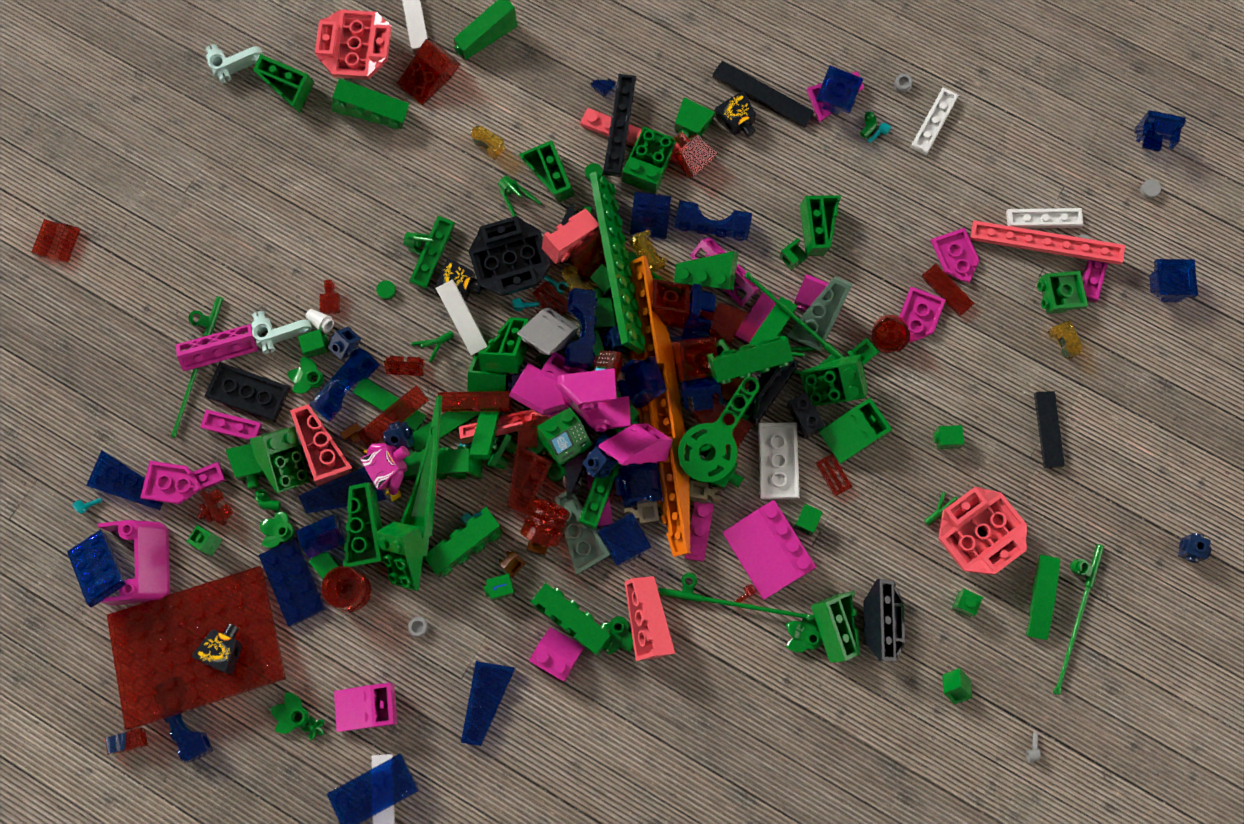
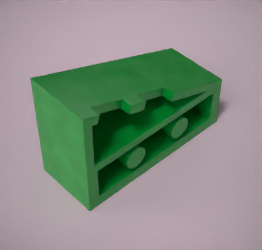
M261 54L253 69L264 82L298 113L301 112L315 83L307 73Z
M841 195L805 196L800 203L806 257L824 256L831 248L834 224L838 214L837 210Z
M731 251L677 263L674 283L734 290L739 253Z
M510 317L499 329L498 335L494 340H489L488 346L484 351L480 350L478 352L481 371L519 373L529 344L524 342L517 333L529 322L528 318Z
M854 590L836 594L811 605L830 663L847 661L860 655L858 629H855L854 616H857L856 609H853L852 597H855Z

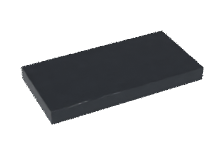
M219 362L204 397L276 422L290 387Z

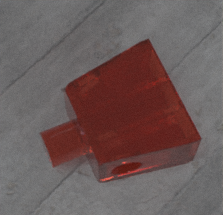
M681 131L674 137V140L680 147L673 154L687 178L695 177L718 155V152L697 134L687 138Z
M718 303L715 310L705 305L700 315L708 319L705 326L706 331L717 340L723 339L729 347L735 338V334L747 318L748 313L724 303Z

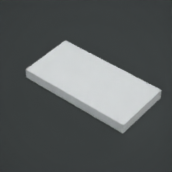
M758 423L760 500L800 499L797 423Z

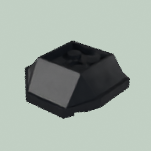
M518 216L480 226L477 236L469 249L479 288L499 296H506L538 286L551 268L549 256L542 249L543 237L541 231ZM508 258H514V259H515V260H514L513 262H511V263L506 262V260H507Z

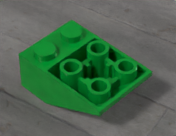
M643 127L622 171V182L656 195L676 146L677 139Z
M860 355L842 357L800 371L805 392L814 406L866 398L868 386Z
M870 397L822 429L819 434L838 462L842 464L886 437L892 431V428Z
M295 427L283 428L249 438L254 457L276 493L310 482Z
M392 522L376 532L378 545L383 555V562L387 568L388 579L392 585L418 591L424 551V542L420 528Z

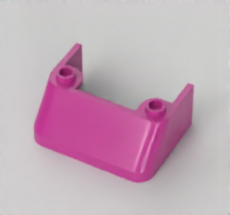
M614 368L564 374L557 377V387L571 409L592 429H595L596 432L631 426L629 396L617 398Z
M137 520L98 523V527L108 532H118L119 536L125 540H134L135 578L127 579L121 583L119 596L99 598V603L115 606L166 599L170 593L169 530L167 526L161 522Z

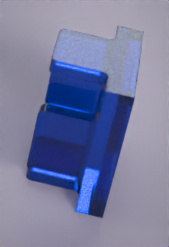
M829 65L816 95V101L823 103L822 109L836 115L840 111L850 114L864 78Z
M1149 110L1135 127V134H1137L1136 142H1141L1143 139V149L1159 152L1162 147V140L1164 139L1170 141L1169 149H1173L1180 141L1181 129L1185 125L1186 117Z
M1156 259L1154 261V272L1149 275L1150 292L1155 293L1157 291V297H1162L1161 302H1181L1184 298H1195L1198 296L1195 259Z
M693 284L685 301L683 336L690 337L692 332L707 334L712 325V321L707 320L706 315L701 314L700 310L714 312L716 296L711 292L701 291V284Z
M649 356L645 360L632 359L621 367L622 372H626L624 375L626 381L619 380L617 382L621 396H629V399L634 402L635 408L641 409L667 390L654 356Z
M713 376L683 379L682 397L685 409L689 408L690 396L693 398L695 411L713 409L715 393H718L719 404H724L721 382L718 383Z
M648 462L643 464L633 463L627 466L622 465L623 468L619 469L620 476L614 477L616 494L623 498V504L626 508L637 506V504L663 500L657 463Z
M633 512L598 531L616 566L623 563L627 564L652 548Z

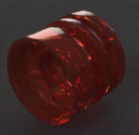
M532 499L529 504L530 508L527 510V515L530 518L524 519L520 533L528 540L537 544L557 547L563 536V530L560 528H564L567 525L566 520L569 519L570 512L554 502Z
M339 566L329 571L325 575L321 586L324 600L329 605L345 612H355L362 609L368 603L372 591L370 581L364 574L344 566ZM349 587L352 588V589L350 590V592H351L350 594L347 593V592L349 591V589H348Z

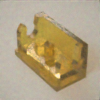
M648 230L636 233L630 244L637 257L639 258L643 255L647 257L651 272L663 269L666 266L664 263L667 260L666 258L660 259L652 246L648 236L651 235V232Z

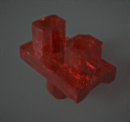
M215 489L209 493L207 491L200 493L208 508H206L205 504L199 506L201 509L198 513L199 519L206 518L208 523L215 519L222 526L227 524L226 519L233 515L234 512L228 504L220 508L218 507L217 503L225 499L221 490Z

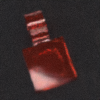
M324 280L325 294H320V312L323 314L340 313L339 293H334L335 283H332V280Z

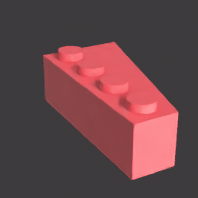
M307 404L290 410L316 485L320 486L354 474L352 466L337 447L310 405Z
M654 576L632 578L625 581L636 661L658 659L675 654Z

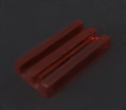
M547 281L533 292V296L545 308L549 307L554 310L538 294L541 292L559 311L558 314L564 316L567 311L572 309L571 305ZM545 287L565 306L563 309L544 290Z
M833 454L815 463L834 497L852 488ZM828 460H831L839 476L844 482L845 487L841 485L836 474L834 473L833 469L828 463ZM823 463H824L825 467L827 468L828 472L830 473L832 479L834 480V482H835V484L837 485V487H838L839 490H837V489L835 488L834 484L832 483L831 479L829 478L827 472L825 471L824 467L822 466Z

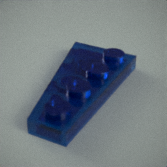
M101 450L86 484L87 487L159 511L163 505V502L141 499L145 478Z
M365 467L303 493L299 495L306 514L348 507L349 486L368 482L373 483ZM376 488L378 501L387 500L383 490H377Z
M475 662L461 743L482 746L514 674L515 667Z

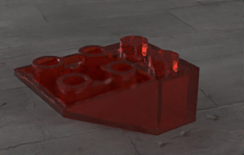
M425 39L397 84L421 105H424L452 78L461 63L439 44Z

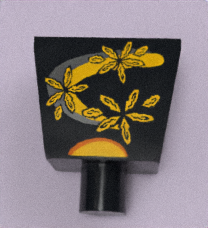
M744 91L715 107V119L732 135L743 131L746 137H750L755 133L756 130L752 124L755 122L756 114Z
M447 258L436 288L453 279L464 301L468 299L470 292L480 295L482 291L478 283L474 282L476 278L474 271Z
M228 623L223 633L214 629L211 630L191 657L232 676L243 647L242 643L234 639L240 628Z

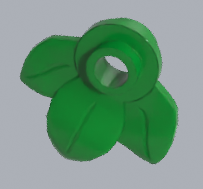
M301 357V368L287 372L289 379L295 383L292 391L297 394L307 393L311 388H318L324 382V376L317 370L316 363L307 357ZM313 377H318L316 382H312Z
M277 511L274 519L268 518L260 523V530L266 535L262 546L266 548H276L281 542L292 540L295 535L294 527L289 523V516L283 511Z
M616 616L610 622L603 623L611 630L609 634L613 637L604 648L606 653L612 654L620 647L631 652L634 644L627 619L622 616ZM616 623L622 625L621 630L616 629Z
M803 618L802 622L791 621L786 624L787 631L792 637L786 645V648L790 651L802 653L807 649H818L822 645L823 641L820 632L817 631L815 620L811 621ZM810 636L816 637L815 643L810 642Z
M289 692L285 693V704H278L270 708L272 716L279 721L275 731L281 734L290 733L295 727L301 728L309 720V713L305 708H302L301 699ZM298 714L302 715L301 721L296 720Z

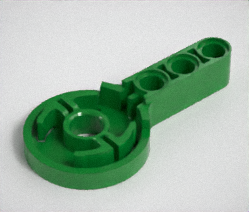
M747 377L742 381L716 422L696 425L689 429L682 437L678 447V458L681 467L691 478L701 482H715L723 479L733 470L738 457V449L733 437V431L760 390V384L755 378ZM749 381L756 383V389L752 392H748L745 389V385ZM737 398L745 399V406L741 409L735 407V400ZM728 414H732L735 417L732 425H726L724 422V418ZM706 445L713 446L716 451L715 457L709 461L704 460L701 456V449Z

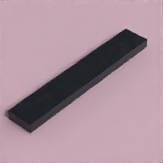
M724 61L720 62L713 73V78L739 92L744 91L749 98L806 128L815 113L812 109Z
M618 75L603 175L621 177L636 85V76Z

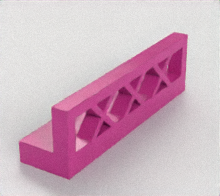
M711 237L701 240L690 254V257L693 260L700 259L697 254L701 248L706 252V257L726 252ZM737 263L734 290H724L742 307L760 289L744 276L747 272ZM737 288H742L748 293L743 300L738 296Z
M251 324L176 344L177 358L183 372L258 351L252 334Z

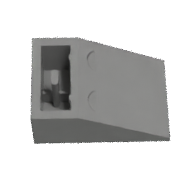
M548 307L542 309L517 334L522 337L524 342L536 346L540 353L550 355L568 347L579 327Z

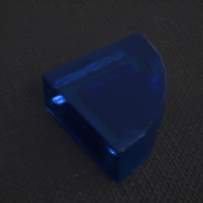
M597 79L591 83V87L603 98L616 86V83L610 79Z

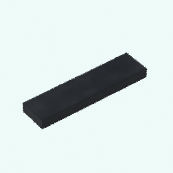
M1055 391L1035 392L1034 399L1043 467H1064L1065 462Z

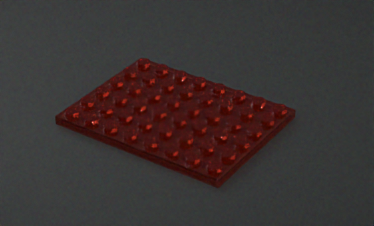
M261 566L185 589L158 600H151L107 614L124 728L126 730H131L286 679L264 572ZM228 623L240 628L234 639L243 644L232 676L191 657L211 630L214 629L223 633Z

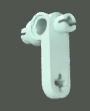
M211 44L212 50L210 46L206 47L208 65L214 76L219 78L221 83H227L225 78H227L228 82L231 81V74L256 64L260 54L264 55L262 49L255 46L226 58L223 51L218 49L217 45Z
M258 311V315L256 312L252 314L254 319L251 323L252 334L256 339L257 345L262 347L264 354L270 353L269 350L271 352L275 351L273 344L312 330L310 320H300L273 329L270 319L265 318L263 311ZM264 331H268L266 336L261 337Z

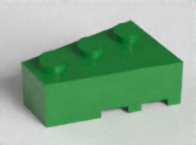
M552 140L518 154L523 163L558 202L575 196L558 150Z

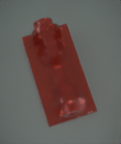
M390 355L384 361L386 374L424 376L423 366L425 365V360L421 359V357H408L407 362H404V356Z

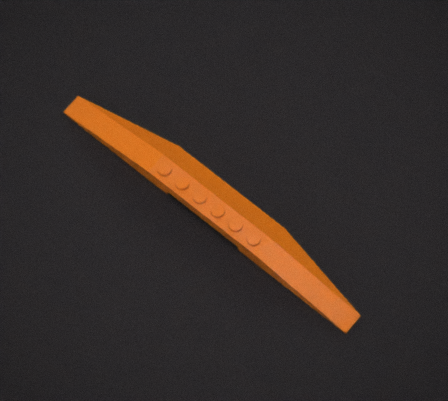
M643 255L630 262L632 270L630 279L635 287L634 296L639 306L637 311L638 317L642 322L641 333L646 342L644 345L645 352L637 354L634 351H630V360L639 412V423H648L673 439L667 461H658V463L645 462L646 469L650 470L652 479L650 482L652 488H655L657 493V505L661 506L663 513L661 516L662 522L668 529L666 535L673 557H678L690 553L689 475L681 467L678 458V447L685 434L673 348L647 257Z

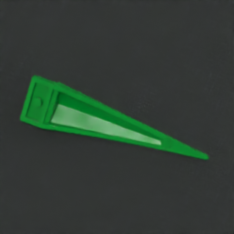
M437 396L422 462L411 496L400 523L420 528L424 542L423 556H427L429 536L433 534L442 396Z

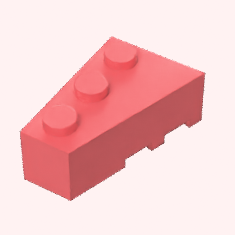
M585 208L569 218V222L564 226L562 224L556 226L557 231L552 234L546 232L543 236L542 249L556 265L560 261L563 263L571 256L570 254L573 251L582 249L587 240H593L598 236L599 223Z

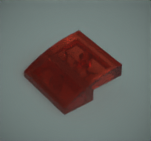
M44 219L31 253L43 258L69 263L81 228Z

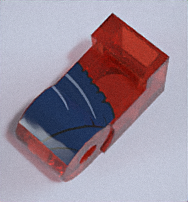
M135 728L105 738L107 755L147 747L145 728Z

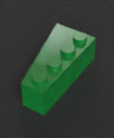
M340 78L332 96V112L386 125L393 129H402L409 109V103Z
M785 336L760 341L758 346H754V344L743 345L739 348V351L735 349L723 350L719 356L715 357L713 353L707 354L712 376L721 384L732 382V378L739 376L740 378H747L756 371L759 373L767 372L773 366L784 367L789 365L790 361H794L788 338Z
M458 446L457 449L452 450L448 447H441L438 450L436 479L446 480L447 476L457 479H466V476H473L475 479H482L483 459H470V449L468 446ZM421 449V452L408 450L410 455L404 459L407 470L402 480H416L425 449Z
M369 482L349 486L348 522L346 523L347 535L344 546L345 561H343V568L383 561L382 551L378 545L376 532L382 529L376 487L374 483Z
M487 506L481 510L483 513L481 516L469 519L464 529H456L449 536V541L446 539L442 540L428 551L427 556H424L438 577L449 575L453 571L452 568L457 564L459 566L463 565L474 552L475 554L480 553L486 548L484 545L490 541L493 543L502 537L501 533H503V530Z
M545 582L530 602L536 609L598 657L613 638L609 634L611 630L602 623L599 626L594 622L595 618L590 613L580 611L578 609L580 606L571 599L568 601L563 597L565 595L556 587L553 589Z

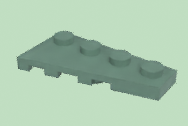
M834 276L800 318L825 342L852 287V283ZM798 323L786 335L818 351H821L823 345Z
M566 491L556 496L557 509L577 576L610 557V554L595 529L578 523L583 507L576 495L573 494L571 500L567 499Z

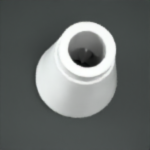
M313 309L307 311L306 319L310 320L318 330L320 329L324 333L331 331L334 326L331 316Z

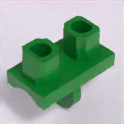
M508 434L503 435L497 446L496 444L499 439L494 438L492 447L494 452L486 464L487 466L502 470L506 469L509 460L501 455L504 450L514 454L518 447L511 440L512 436Z

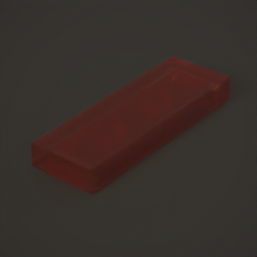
M936 263L922 274L921 278L941 298L946 299V303L959 317L975 304Z

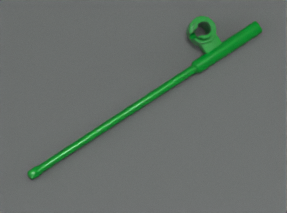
M749 272L744 275L824 346V349L830 355L827 359L822 360L819 365L844 357L753 278Z
M216 296L210 317L203 315L202 312L197 310L189 314L188 320L192 326L205 327L204 337L212 335L224 300L220 296ZM199 317L200 319L197 322H194L193 318ZM199 367L193 369L174 429L171 433L172 438H176Z
M1101 544L1096 545L1091 565L1085 559H1075L1070 564V569L1074 574L1084 575L1087 579L1058 683L1053 690V693L1056 695H1061L1062 693L1061 686L1089 592L1093 588L1105 546Z
M687 572L683 575L681 579L682 591L658 587L660 596L700 603L703 601L814 621V615L784 611L695 594L693 591L697 584V576L692 572ZM686 578H692L693 583H687Z

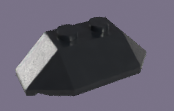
M790 361L789 365L784 367L773 366L770 367L769 371L758 374L760 390L748 407L751 423L754 428H756L798 368V361ZM751 384L747 391H754L756 389V384Z
M877 579L863 601L864 642L879 661L897 662L898 656L905 645L904 602L895 587L896 583L894 580Z

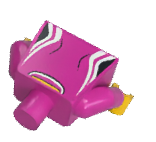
M373 443L367 450L363 451L367 455L361 457L360 460L377 490H388L385 494L387 496L391 495V502L401 497L399 487L407 470L404 459L410 453L405 446L397 449L395 446H388L385 443Z

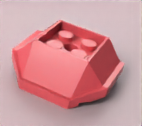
M339 10L328 18L325 17L319 21L315 55L334 78L369 80L388 61L391 25L377 12Z
M974 487L943 510L938 540L963 572L994 575L1027 551V524L1001 492ZM978 528H982L985 531V537H981L978 534Z

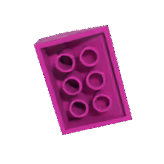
M775 500L757 509L722 532L763 600L814 571L816 568Z

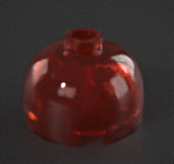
M887 314L875 321L872 327L871 338L874 346L879 351L885 353L899 352L907 346L910 340V329L902 317L895 314Z

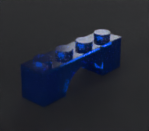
M679 200L675 228L685 232L691 230L702 235L708 233L714 234L719 238L731 237L734 240L743 241L748 240L753 213L734 210L726 219L711 220L701 213L698 203Z
M573 288L568 293L567 312L574 315L579 321L581 335L579 340L570 343L565 348L566 367L587 369L595 361L593 345L596 342V334H594V327L597 323L595 309L598 304V299L595 298L596 291Z
M358 348L309 403L310 407L330 422L342 409V401L347 391L357 382L368 379L380 364L368 352Z
M176 676L154 688L156 692L154 697L156 702L162 706L164 711L162 712V717L171 728L169 733L172 740L178 745L177 753L182 761L184 760V762L191 763L213 752L207 734L205 732H193L183 722L182 709L190 697L183 678Z

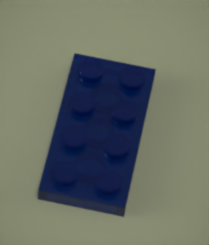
M101 529L67 551L85 602L89 607H94L126 585L108 538Z
M294 538L258 555L288 627L294 626L326 610L297 539Z
M402 753L327 793V797L340 824H360L420 790Z

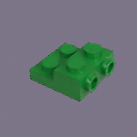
M1080 271L1046 273L1039 278L1037 289L1039 292H1042L1041 307L1046 309L1047 314L1064 313L1067 310L1085 309L1088 307Z

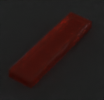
M416 385L357 434L369 448L371 444L378 443L384 438L383 432L389 428V424L399 421V423L404 422L430 400L420 387Z
M511 391L438 392V396H442L441 412L510 411L512 398L509 397Z

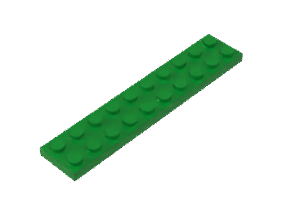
M595 171L589 175L621 344L637 354L645 352L644 345L646 342L641 333L642 322L638 317L637 310H639V306L634 296L635 287L630 279L632 270L627 260L629 259V254L625 249L624 243L626 239L621 229L623 223L618 213L619 204L615 198L616 188L613 183H610L604 176Z

